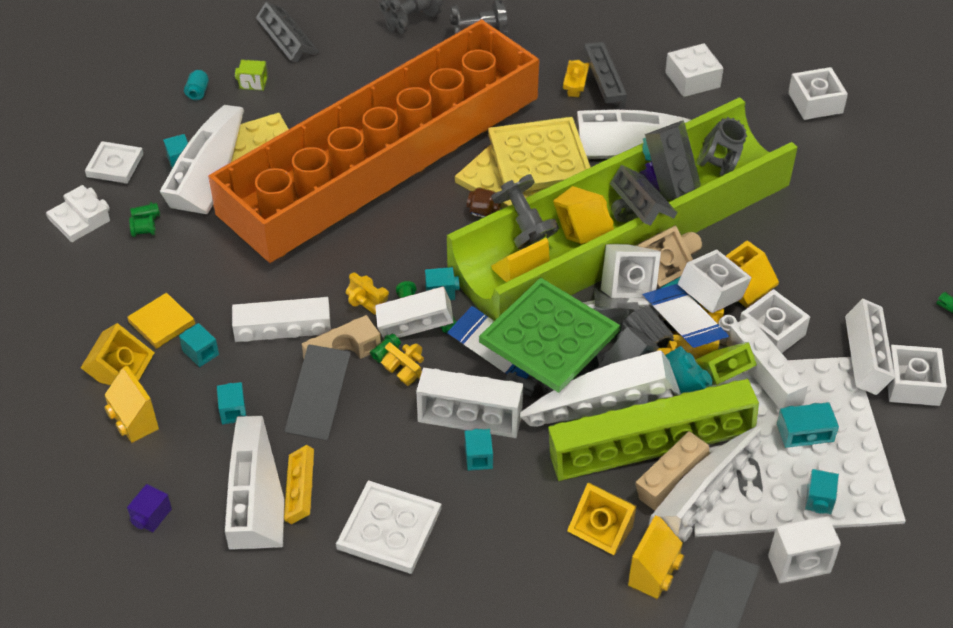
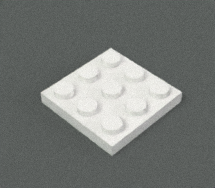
M368 481L336 543L337 550L412 574L441 512V503Z

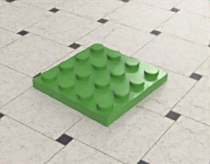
M540 278L479 335V343L560 393L620 331V325Z

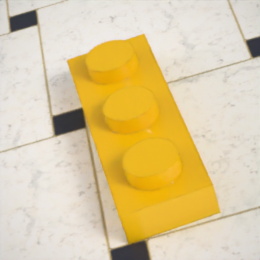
M308 445L291 453L288 459L284 521L290 524L310 515L314 449Z

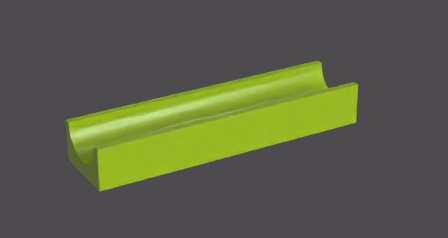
M739 97L685 123L701 186L675 200H667L678 212L675 218L659 212L650 226L643 223L639 217L632 221L618 222L612 214L611 206L615 201L622 199L610 185L620 166L623 165L639 173L647 169L645 164L652 161L645 160L643 143L526 198L530 208H536L543 221L555 219L559 226V230L547 239L549 242V262L508 282H505L493 271L491 267L493 264L520 250L517 248L514 239L522 231L516 221L519 215L512 204L448 234L447 268L453 267L454 277H459V287L483 314L494 321L540 278L572 296L602 280L606 244H628L635 246L673 226H677L681 235L688 232L696 233L789 186L798 147L793 142H790L772 152L764 149L757 142L748 126L745 114V101ZM729 117L737 121L739 120L744 125L745 130H747V137L743 143V150L734 170L721 176V168L709 162L704 167L697 165L700 151L703 149L704 138L722 118L726 119ZM717 143L713 156L724 158L727 155V148ZM572 186L603 195L607 202L609 215L613 220L614 230L584 244L568 240L565 237L553 200Z

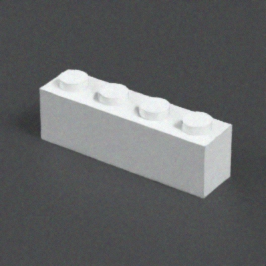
M328 297L232 305V327L235 342L320 336L331 330Z
M862 298L845 316L856 387L877 395L895 378L883 307Z
M749 317L730 325L727 346L730 347L749 342L757 365L748 369V371L778 408L804 404L809 385L756 322Z

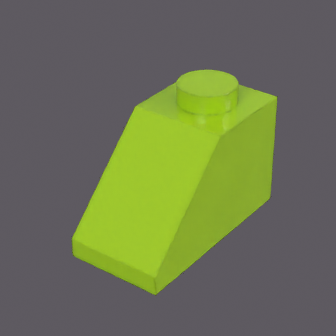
M749 342L718 349L695 360L703 370L710 374L712 385H718L757 365Z

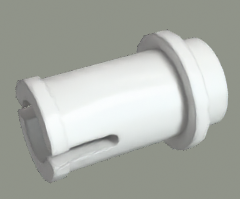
M725 315L719 320V326L727 334H729L730 325L737 323L736 318L732 315ZM728 337L720 339L719 342L727 345Z

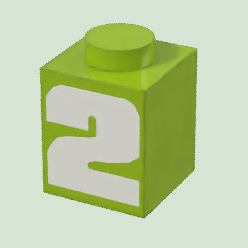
M241 60L239 68L235 70V79L238 80L240 89L264 91L268 79L266 61Z

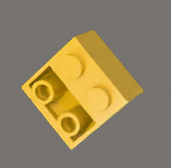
M572 186L553 200L562 229L568 240L584 244L614 230L613 220L609 215L607 202L603 195Z
M748 240L726 255L729 260L752 277L742 299L738 301L746 308L779 284V280L766 254Z

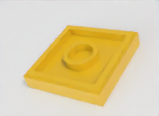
M167 293L127 317L128 322L155 349L195 325L194 318Z

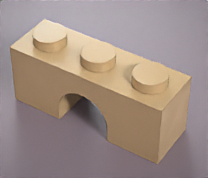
M367 315L302 343L303 358L305 357L307 346L310 344L339 350H351L361 359L370 355V351L381 343L380 333Z
M689 431L636 481L639 499L656 511L680 479L710 454L709 445Z

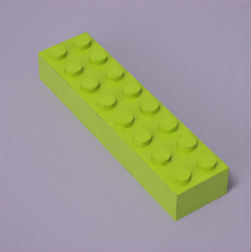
M749 379L732 381L720 386L707 387L691 393L685 392L666 399L660 398L653 402L641 405L636 404L616 411L611 410L591 417L586 416L566 423H557L548 427L550 457L558 481L664 456L689 431L708 445L730 440L757 426L759 401Z

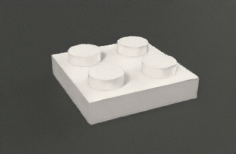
M101 141L85 169L86 176L128 183L143 156V150L140 147Z

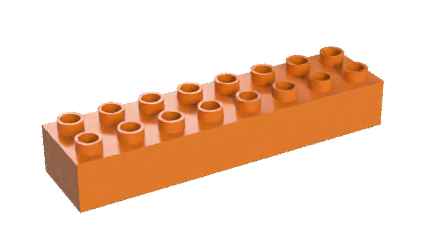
M481 19L208 175L215 215L265 260L271 263L538 98L539 59Z

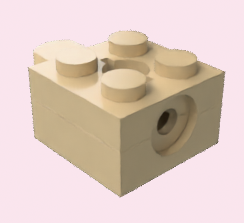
M673 226L635 246L661 252L657 288L682 275L687 262L693 260L691 255L701 249L702 241L695 232L681 235L677 226Z

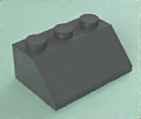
M684 120L645 134L659 190L666 200H675L701 186Z

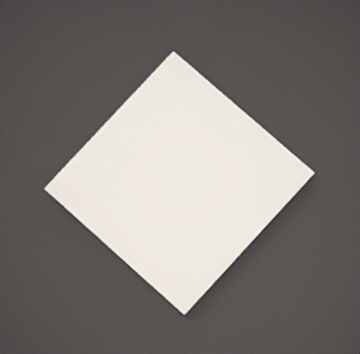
M851 357L788 360L809 385L804 404L800 406L830 402L839 425L835 442L785 448L776 424L780 409L748 370L718 385H712L715 387L732 381L749 379L759 401L757 426L761 428L759 439L762 442L755 454L750 453L748 458L755 459L759 464L763 492L758 487L753 486L752 480L756 478L757 470L755 465H750L749 461H747L741 471L742 478L748 482V485L743 487L744 491H747L746 497L739 490L736 471L731 485L728 488L723 487L720 491L721 495L716 504L708 506L706 509L707 513L702 522L699 524L696 522L693 525L695 537L775 532L777 526L786 522L797 523L811 517L821 518L826 516L829 517L833 528L905 524L906 520L867 393L856 387ZM730 440L709 444L710 454ZM812 469L839 474L837 498L832 515L805 510L807 486Z

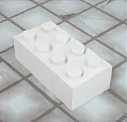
M423 368L416 391L418 422L463 430L490 429L493 435L517 438L523 403L522 383Z

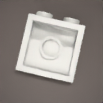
M83 185L63 195L65 202L46 212L48 219L71 242L110 221L108 214L110 208L104 199L99 201L95 191L91 187L86 189Z

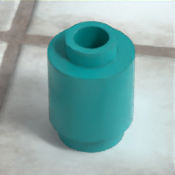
M195 70L190 73L184 87L185 95L193 100L202 99L209 84L208 75L202 70Z

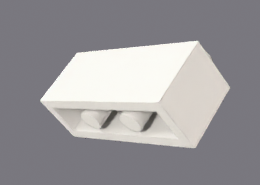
M444 287L375 305L377 328L383 339L387 334L393 333L400 338L454 323L451 301Z

